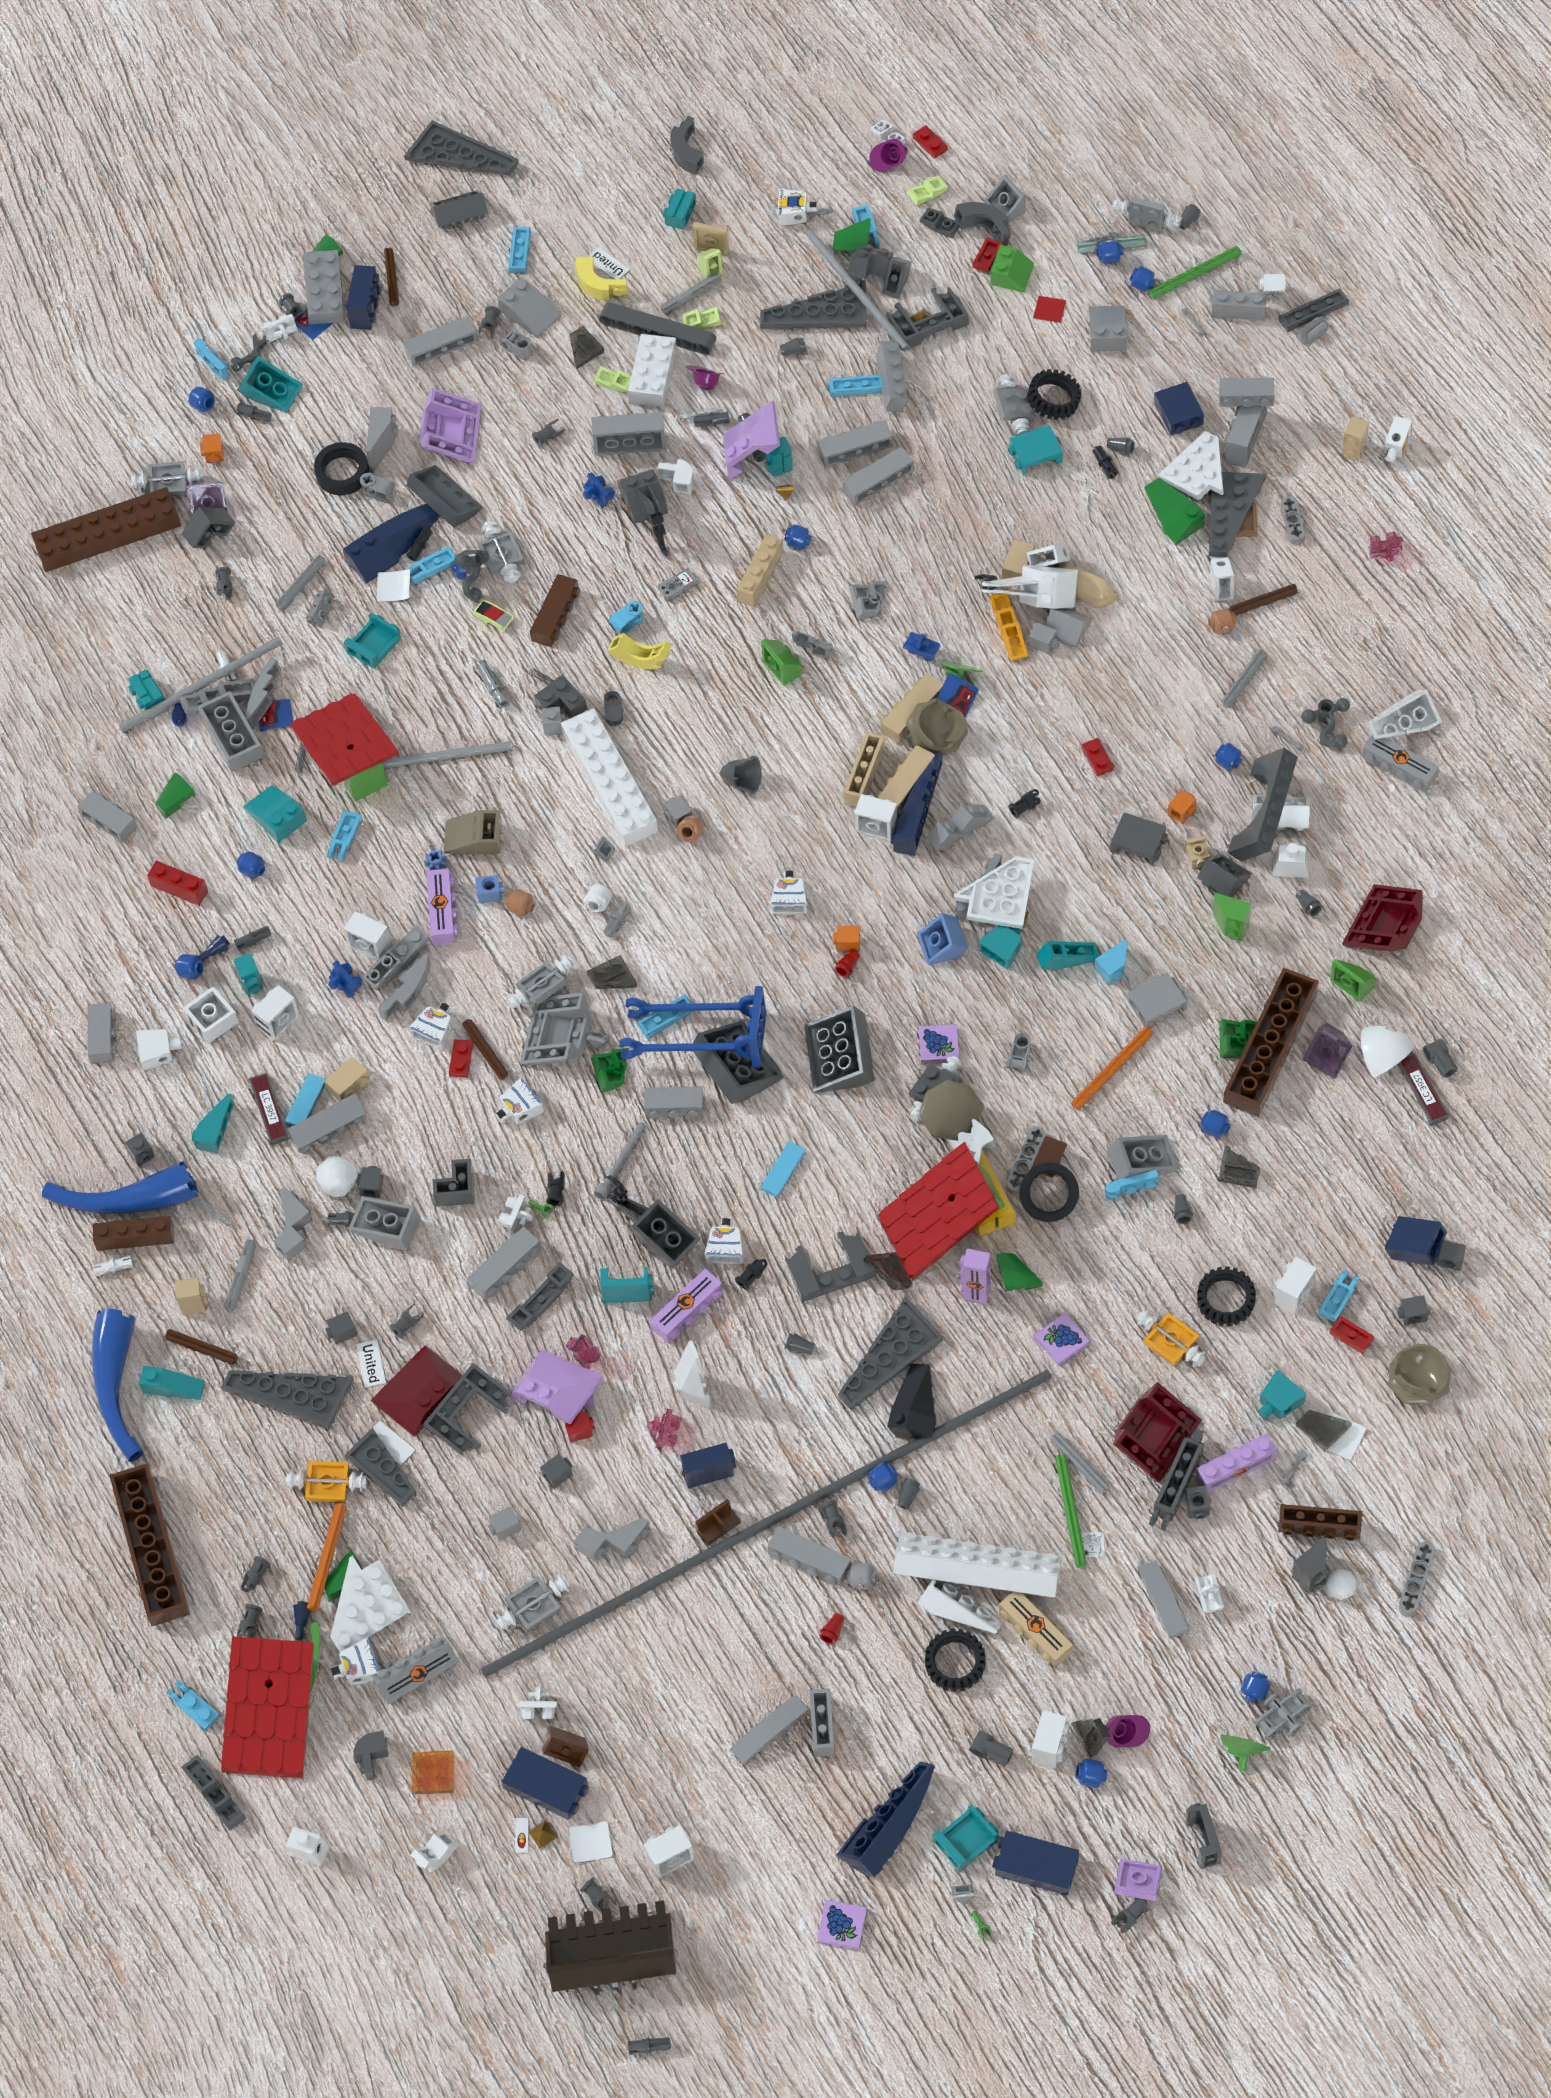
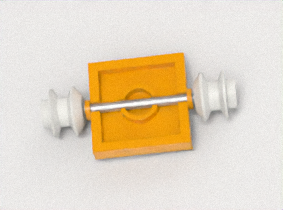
M1143 1310L1138 1315L1137 1325L1143 1324L1145 1326L1144 1331L1152 1329L1143 1340V1343L1171 1365L1175 1366L1184 1355H1186V1362L1190 1360L1193 1362V1368L1196 1366L1200 1367L1205 1362L1206 1352L1200 1353L1198 1351L1199 1346L1192 1347L1199 1340L1200 1335L1168 1312L1159 1323H1157V1315L1151 1316L1150 1310L1146 1312Z
M309 1461L307 1476H305L302 1470L298 1474L291 1470L290 1474H287L286 1485L290 1486V1490L294 1486H298L299 1490H301L306 1485V1501L346 1503L347 1486H349L352 1492H354L355 1488H359L363 1492V1489L367 1488L368 1479L367 1476H364L363 1472L360 1476H356L355 1472H352L348 1478L349 1462Z

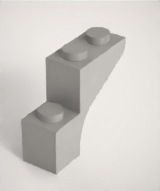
M961 805L949 821H938L926 836V839L936 850H948L958 838L990 823L994 817L989 813L990 810L985 805Z
M283 1187L280 1190V1197L285 1216V1227L282 1233L274 1240L277 1251L289 1262L306 1248L304 1241L306 1238L300 1229L312 1221L310 1215L311 1209L306 1203L302 1204L293 1190L289 1191L286 1187Z
M640 1518L607 1533L596 1532L586 1526L574 1541L575 1549L594 1562L598 1557L601 1558L605 1554L607 1547L627 1559L637 1551L641 1540H645L649 1536L651 1531L650 1523L647 1519Z

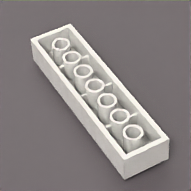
M594 708L561 722L564 739L625 847L658 833V824L654 814Z
M908 1532L900 1534L895 1551L893 1574L1055 1598L1060 1579L1062 1556H1057L1053 1553H1036L1032 1550H1016L1012 1547L1001 1548L992 1544L981 1545L971 1541L961 1542L951 1538L940 1539L931 1535L920 1536Z

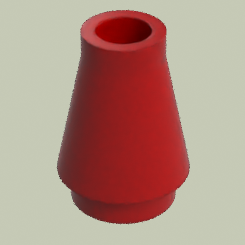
M851 950L836 962L835 971L842 977L851 975L857 960L860 958V954L856 950Z
M834 1613L832 1618L820 1630V1639L827 1644H834V1642L838 1641L845 1618L839 1613Z

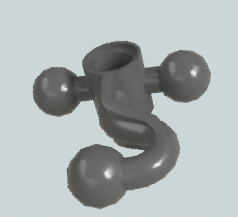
M482 549L464 550L455 557V564L459 567H465L467 574L462 582L463 593L465 597L473 602H477L482 598V592L479 588L474 587L470 589V586L478 578L482 564L489 560L488 552Z
M1340 698L1336 704L1329 699H1323L1318 704V710L1306 709L1303 711L1301 718L1306 724L1313 723L1316 718L1321 722L1328 723V726L1322 730L1319 736L1322 745L1342 749L1347 745V737L1343 734L1336 735L1333 740H1328L1327 736L1335 728L1334 712H1346L1350 708V701L1348 699Z

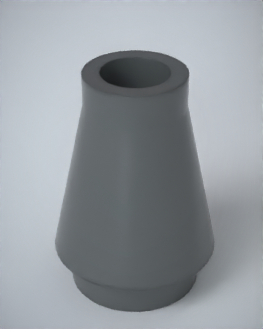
M1189 204V206L1185 207L1181 215L1180 229L1185 230L1200 217L1201 211L1196 205Z
M797 337L780 345L782 356L803 354V352L807 351L804 338Z
M1109 437L1107 440V448L1125 455L1132 454L1135 442L1130 437Z
M1303 889L1297 892L1295 897L1298 899L1306 915L1315 916L1321 911L1322 906L1319 900Z
M1179 1194L1175 1196L1174 1219L1179 1224H1187L1191 1222L1193 1212L1186 1195Z
M789 1333L785 1349H789V1352L812 1355L815 1343L796 1333Z
M905 1478L904 1482L901 1483L897 1506L909 1509V1506L920 1491L919 1482Z

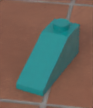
M1047 941L1037 952V957L1041 969L1059 970L1095 962V959L1099 957L1096 943Z
M227 1094L198 1123L197 1129L192 1133V1141L196 1149L218 1153L234 1106L232 1094Z
M143 1366L139 1382L143 1394L201 1400L205 1384L204 1380L164 1368Z

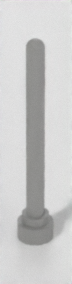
M638 1123L608 1175L616 1178L643 1132L645 1123ZM606 1178L604 1183L596 1187L593 1192L594 1196L602 1201H606L610 1196L612 1182Z

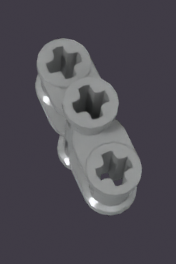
M1300 1688L1293 1691L1283 1700L1279 1698L1280 1695L1276 1692L1263 1703L1270 1710L1262 1714L1254 1722V1725L1264 1732L1267 1740L1275 1737L1284 1728L1292 1736L1304 1726V1723L1302 1721L1299 1722L1298 1718L1307 1713L1314 1704L1304 1697Z

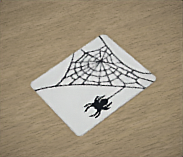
M1081 1533L1085 1557H1104V1533Z

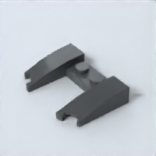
M947 287V293L938 294L936 288H932L931 293L941 312L914 323L899 302L895 304L897 311L893 315L886 312L889 322L907 342L909 349L922 344V338L951 327L955 331L969 325L968 313L950 287Z
M838 1232V1237L849 1264L814 1276L801 1245L796 1248V1253L790 1259L785 1258L802 1302L876 1277L875 1268L859 1233H856V1236L844 1235V1232Z
M472 1363L423 1423L425 1429L461 1456L464 1455V1450L473 1446L475 1449H478L481 1446L452 1422L474 1393L479 1394L504 1414H507L509 1408L505 1407L507 1396H512L510 1391L474 1363Z

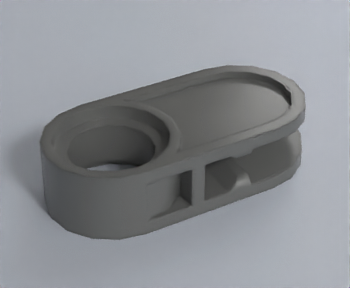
M608 691L604 695L606 722L611 726H617L623 721L621 696L616 691ZM615 697L618 700L612 704L608 702V699Z

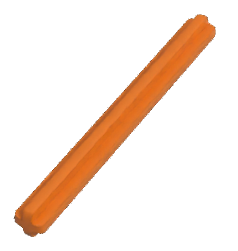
M1144 1027L1072 1100L1071 1105L1077 1110L1081 1109L1152 1036V1030Z
M342 1503L336 1504L334 1507L307 1604V1609L312 1612L319 1610L347 1507Z

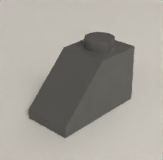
M893 257L889 260L882 293L900 297L908 279L912 261Z

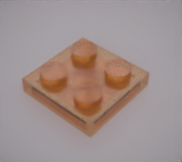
M453 1750L412 1752L413 1794L454 1793Z

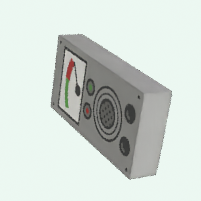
M687 568L659 584L658 590L667 601H670L697 585L698 580Z

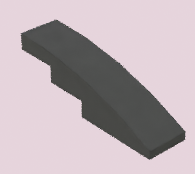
M198 1755L181 1767L229 1831L247 1819Z

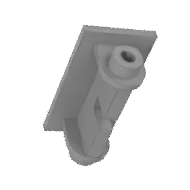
M324 587L323 591L316 594L312 604L315 608H311L306 616L309 624L316 622L319 627L323 626L335 599L326 587Z

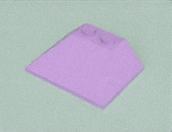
M432 388L422 414L419 443L425 449L474 464L481 404Z
M770 401L722 435L727 477L729 480L743 472L742 459L757 449L769 454L780 446L774 401Z
M541 1349L512 1389V1396L509 1397L523 1404L530 1400L551 1410L555 1418L571 1425L604 1377Z

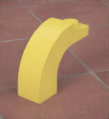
M576 257L578 283L586 294L602 301H610V296H628L627 279L601 278L594 272L593 257Z
M622 633L613 638L607 652L623 663L651 670L661 668L663 661L670 654L669 650L672 644L664 641L654 646H647L634 641L625 633Z

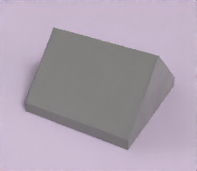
M1004 174L985 198L984 202L1003 212L1009 219L1008 222L1026 213L1025 196L1008 176Z
M1068 608L1051 609L1045 626L1057 630L1058 641L1076 648L1092 618Z

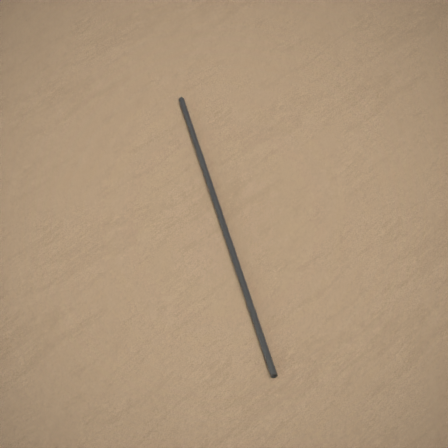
M1045 1370L935 1428L933 1438H916L482 1667L481 1671L484 1677L501 1670L868 1476L869 1472L879 1463H892L1052 1378L1050 1372Z

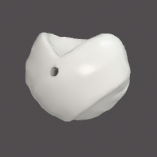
M331 1156L318 1166L316 1171L317 1182L324 1194L334 1198L344 1197L354 1188L358 1178V1171L346 1158Z

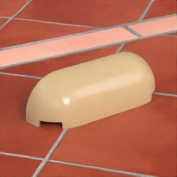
M1063 562L1062 565L1055 564V568L1078 570L1076 598L1096 607L1111 605L1118 598L1117 591L1113 592L1108 586L1110 583L1066 562Z

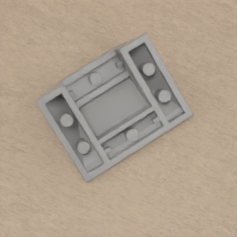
M584 993L550 996L539 1005L535 1003L520 1061L521 1066L569 1061L583 1054L591 1024L590 1012Z

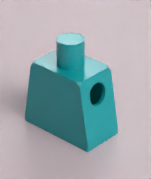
M998 925L979 941V951L1008 970L1022 947V937L1019 934L1023 929Z
M1277 1370L1260 1394L1259 1402L1263 1406L1258 1410V1414L1265 1420L1272 1413L1277 1418L1282 1419L1306 1402V1393Z

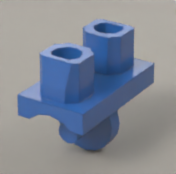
M592 472L588 473V480L583 486L585 489L583 492L584 498H592L601 508L606 507L607 501L613 499L615 491L612 487L604 488L606 482L602 475L595 477Z
M910 632L908 639L903 644V648L908 650V653L923 656L925 660L930 662L941 647L940 643L928 639L926 634L922 633L919 635L914 632Z
M339 961L333 962L334 968L329 975L331 980L328 986L331 989L338 988L339 991L343 990L348 998L353 997L355 990L361 987L362 979L359 975L350 976L352 974V967L349 963L340 964Z

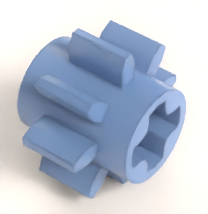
M432 849L429 854H425L426 860L424 864L425 867H429V870L446 868L447 855H443L442 850Z

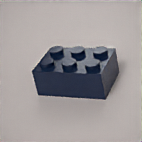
M354 265L346 305L351 329L371 330L372 324L376 322L375 309H378L379 306L378 295H381L382 287L379 284V274L376 273L375 266Z

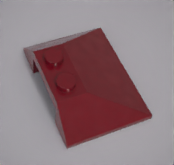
M1374 884L1343 940V946L1388 952L1406 949L1422 920V890Z
M424 1345L371 1399V1402L415 1437L424 1428L423 1423L427 1420L426 1416L445 1398L463 1375Z
M1156 1382L1135 1402L1115 1431L1113 1445L1159 1483L1174 1462L1183 1439L1191 1437L1202 1419L1159 1382Z

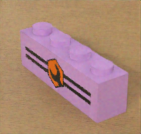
M449 868L426 871L433 945L455 943V935H458V926L454 924V919H457L456 908H453V903H456L455 891L452 892V887L455 886L454 875H450Z
M967 1248L966 1254L962 1255L960 1260V1284H962L960 1292H963L964 1300L987 1304L991 1289L990 1253Z
M705 1268L649 1320L651 1329L666 1343L675 1340L683 1328L690 1326L694 1322L695 1317L699 1313H704L713 1300L716 1301L721 1297L723 1293L722 1282Z
M1268 1433L1198 1467L1196 1478L1201 1486L1206 1485L1207 1493L1275 1460L1277 1448Z

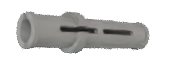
M486 660L478 661L476 668L489 687L490 695L495 698L500 708L506 707L510 701L504 693L503 686L496 680Z

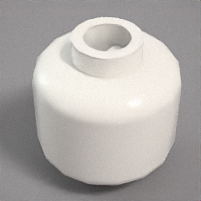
M593 885L585 896V904L593 912H602L607 909L612 899V894L604 885Z

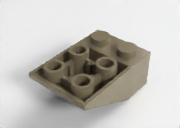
M480 810L446 820L444 854H500L502 827L500 810Z

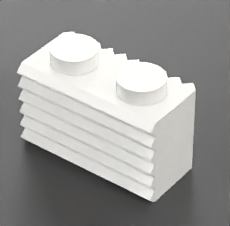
M1264 274L1262 279L1258 281V291L1267 293L1270 296L1272 294L1282 295L1285 291V274Z

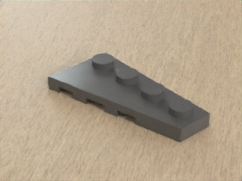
M373 1427L345 1454V1458L363 1472L365 1476L401 1507L416 1494L414 1487L390 1455L386 1446L379 1439Z

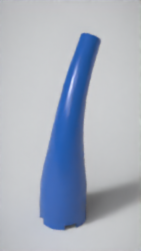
M185 1161L179 1162L140 1181L109 1192H75L66 1190L64 1186L47 1182L42 1190V1198L78 1210L105 1214L137 1213L167 1208L198 1197L199 1194L193 1176L186 1170L188 1166Z
M104 1308L103 1313L100 1310L97 1311L93 1329L92 1366L95 1390L102 1416L111 1436L129 1462H133L139 1459L144 1451L135 1437L129 1436L124 1426L119 1405V1389L136 1318L131 1314L129 1318L123 1316L121 1310Z

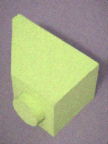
M711 248L697 255V265L705 278L715 273L723 274L721 251L719 249Z

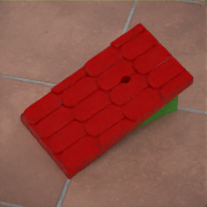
M355 693L346 695L341 700L332 702L325 708L315 710L308 716L298 718L289 724L291 730L329 783L334 786L343 781L354 801L388 786L382 762L399 755L398 750Z
M964 1141L942 1158L941 1162L926 1172L921 1179L901 1193L897 1199L881 1210L878 1216L905 1271L913 1281L993 1213L1005 1207V1204L990 1175L974 1159L968 1145Z
M232 1636L221 1760L222 1773L303 1779L314 1652L313 1642Z

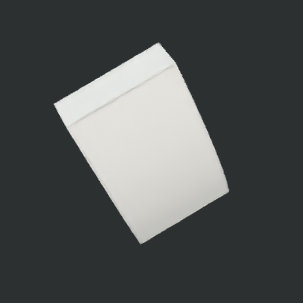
M884 119L870 128L871 132L881 143L893 138L898 139L903 145L907 143L906 138L895 132L894 126Z
M976 1133L974 1140L970 1139L968 1147L974 1159L981 1164V1138Z

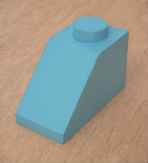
M1126 939L1095 959V969L1108 984L1120 980L1124 975L1128 945Z

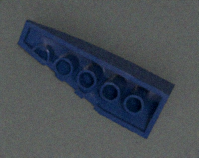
M423 504L401 513L344 547L345 561L367 584L378 577L379 572H385L396 565L399 558L410 550L413 540L417 539L423 527L430 529L441 516L428 504Z
M940 752L928 764L916 781L904 805L901 817L896 819L895 828L897 830L896 833H892L890 842L893 844V852L912 856L916 855L943 763L942 753Z
M920 1761L902 1779L903 1785L893 1789L888 1794L890 1798L882 1806L878 1804L873 1809L875 1813L868 1820L864 1818L836 1856L860 1873L876 1877L887 1860L892 1857L910 1828L926 1794L935 1766Z

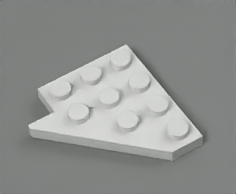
M1204 431L1158 474V478L1197 500H1200L1209 490L1223 495L1219 438Z
M1015 856L955 893L953 900L969 903L966 920L1023 929L1034 859Z
M353 1555L349 1558L330 1636L339 1653L371 1637L411 1612L380 1560L361 1570Z

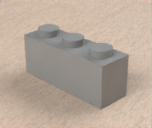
M1214 290L1212 317L1265 321L1267 293Z
M1220 378L1219 407L1274 406V378Z
M91 791L78 805L82 817L121 843L137 828L135 817L131 813H125L116 803H110L100 793L97 794Z
M110 1003L88 1005V1057L91 1064L114 1062V1054H117L116 1043H114V1038L117 1037L116 1026H114L117 1015L116 1010L112 1009Z
M702 1086L645 1088V1116L653 1119L659 1117L678 1118L679 1116H688L695 1118L703 1116L704 1095Z
M830 1688L809 1690L814 1757L835 1756Z

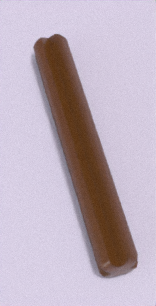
M389 247L384 249L389 301L391 306H398L399 295L393 248Z
M1290 584L1229 607V610L1234 612L1236 616L1298 593V589L1295 584Z
M466 1019L462 1023L463 1028L498 1079L504 1080L508 1076L507 1070L471 1019Z
M168 1329L165 1334V1338L168 1341L234 1365L238 1360L236 1353L175 1330Z

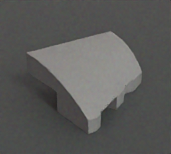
M871 581L868 585H851L849 589L857 620L878 615L881 608L880 603L884 596L883 591L887 585L886 581Z
M796 630L792 631V640L797 646L811 648V655L824 658L830 657L833 647L832 643Z

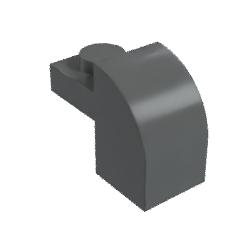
M384 1731L368 1733L362 1736L355 1744L353 1755L356 1763L359 1762L361 1774H365L367 1781L375 1779L373 1760L389 1757Z

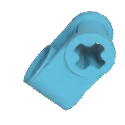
M631 601L611 615L609 623L619 634L628 633L633 627L643 621L644 613L642 612L641 603Z

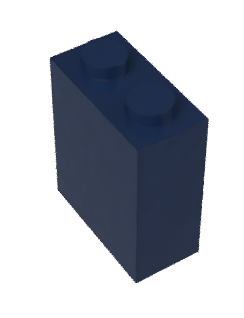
M1188 382L1154 393V405L1170 436L1180 434L1191 428H1198L1204 424V413Z
M1398 1216L1396 1223L1392 1227L1389 1240L1386 1241L1385 1250L1392 1260L1434 1265L1447 1231L1439 1221Z
M727 1442L680 1455L688 1489L734 1476L733 1469L736 1468L733 1449H728Z

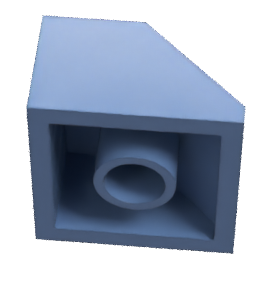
M942 913L917 933L927 965L956 959L968 949L959 919L956 916Z

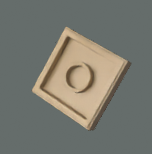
M694 222L692 228L695 249L707 251L714 248L719 249L721 254H729L728 228Z

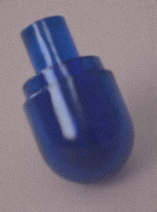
M176 703L175 709L172 711V722L177 727H182L187 722V715L181 703Z

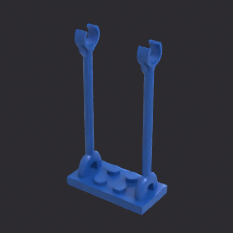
M755 986L754 995H746L736 1003L649 1004L638 998L626 1000L625 1007L635 1006L639 1008V1010H628L627 1017L632 1019L645 1016L649 1012L739 1010L743 1015L748 1016L751 1021L747 1023L749 1035L739 1036L733 1043L643 1044L632 1038H623L620 1040L619 1047L629 1046L633 1048V1050H622L621 1057L624 1059L634 1058L644 1052L734 1050L742 1057H751L753 1067L761 1066L767 1016L763 986Z

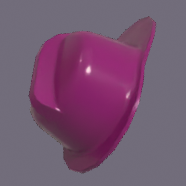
M889 139L872 149L869 156L870 164L876 171H888L899 166L905 160L908 149L898 139Z
M686 366L687 369L694 372L695 384L702 390L712 391L718 384L720 374H723L704 367Z
M1115 1715L1108 1720L1106 1725H1103V1730L1111 1746L1115 1748L1136 1747L1143 1744L1149 1737L1150 1724L1141 1715Z

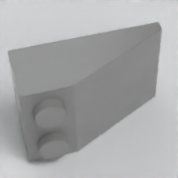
M522 277L497 298L501 313L536 338L542 335L561 317V314L538 289Z
M1124 305L1089 306L1091 352L1126 350Z
M370 407L366 452L371 472H375L395 443V436H398L396 414H393L392 407Z
M1167 1135L1120 1137L1107 1149L1118 1180L1157 1170L1158 1176L1179 1169Z
M362 1196L348 1230L389 1248L408 1251L421 1217L415 1206Z

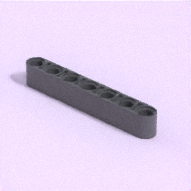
M611 302L605 303L598 317L603 325L636 335L647 334L676 338L677 347L705 355L710 354L717 340L716 335L710 331Z

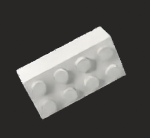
M641 334L628 388L629 404L664 408L677 353L676 338Z

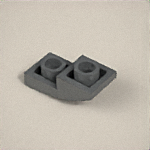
M927 208L920 219V222L926 227L949 238H953L960 227L956 220L944 217L943 212Z

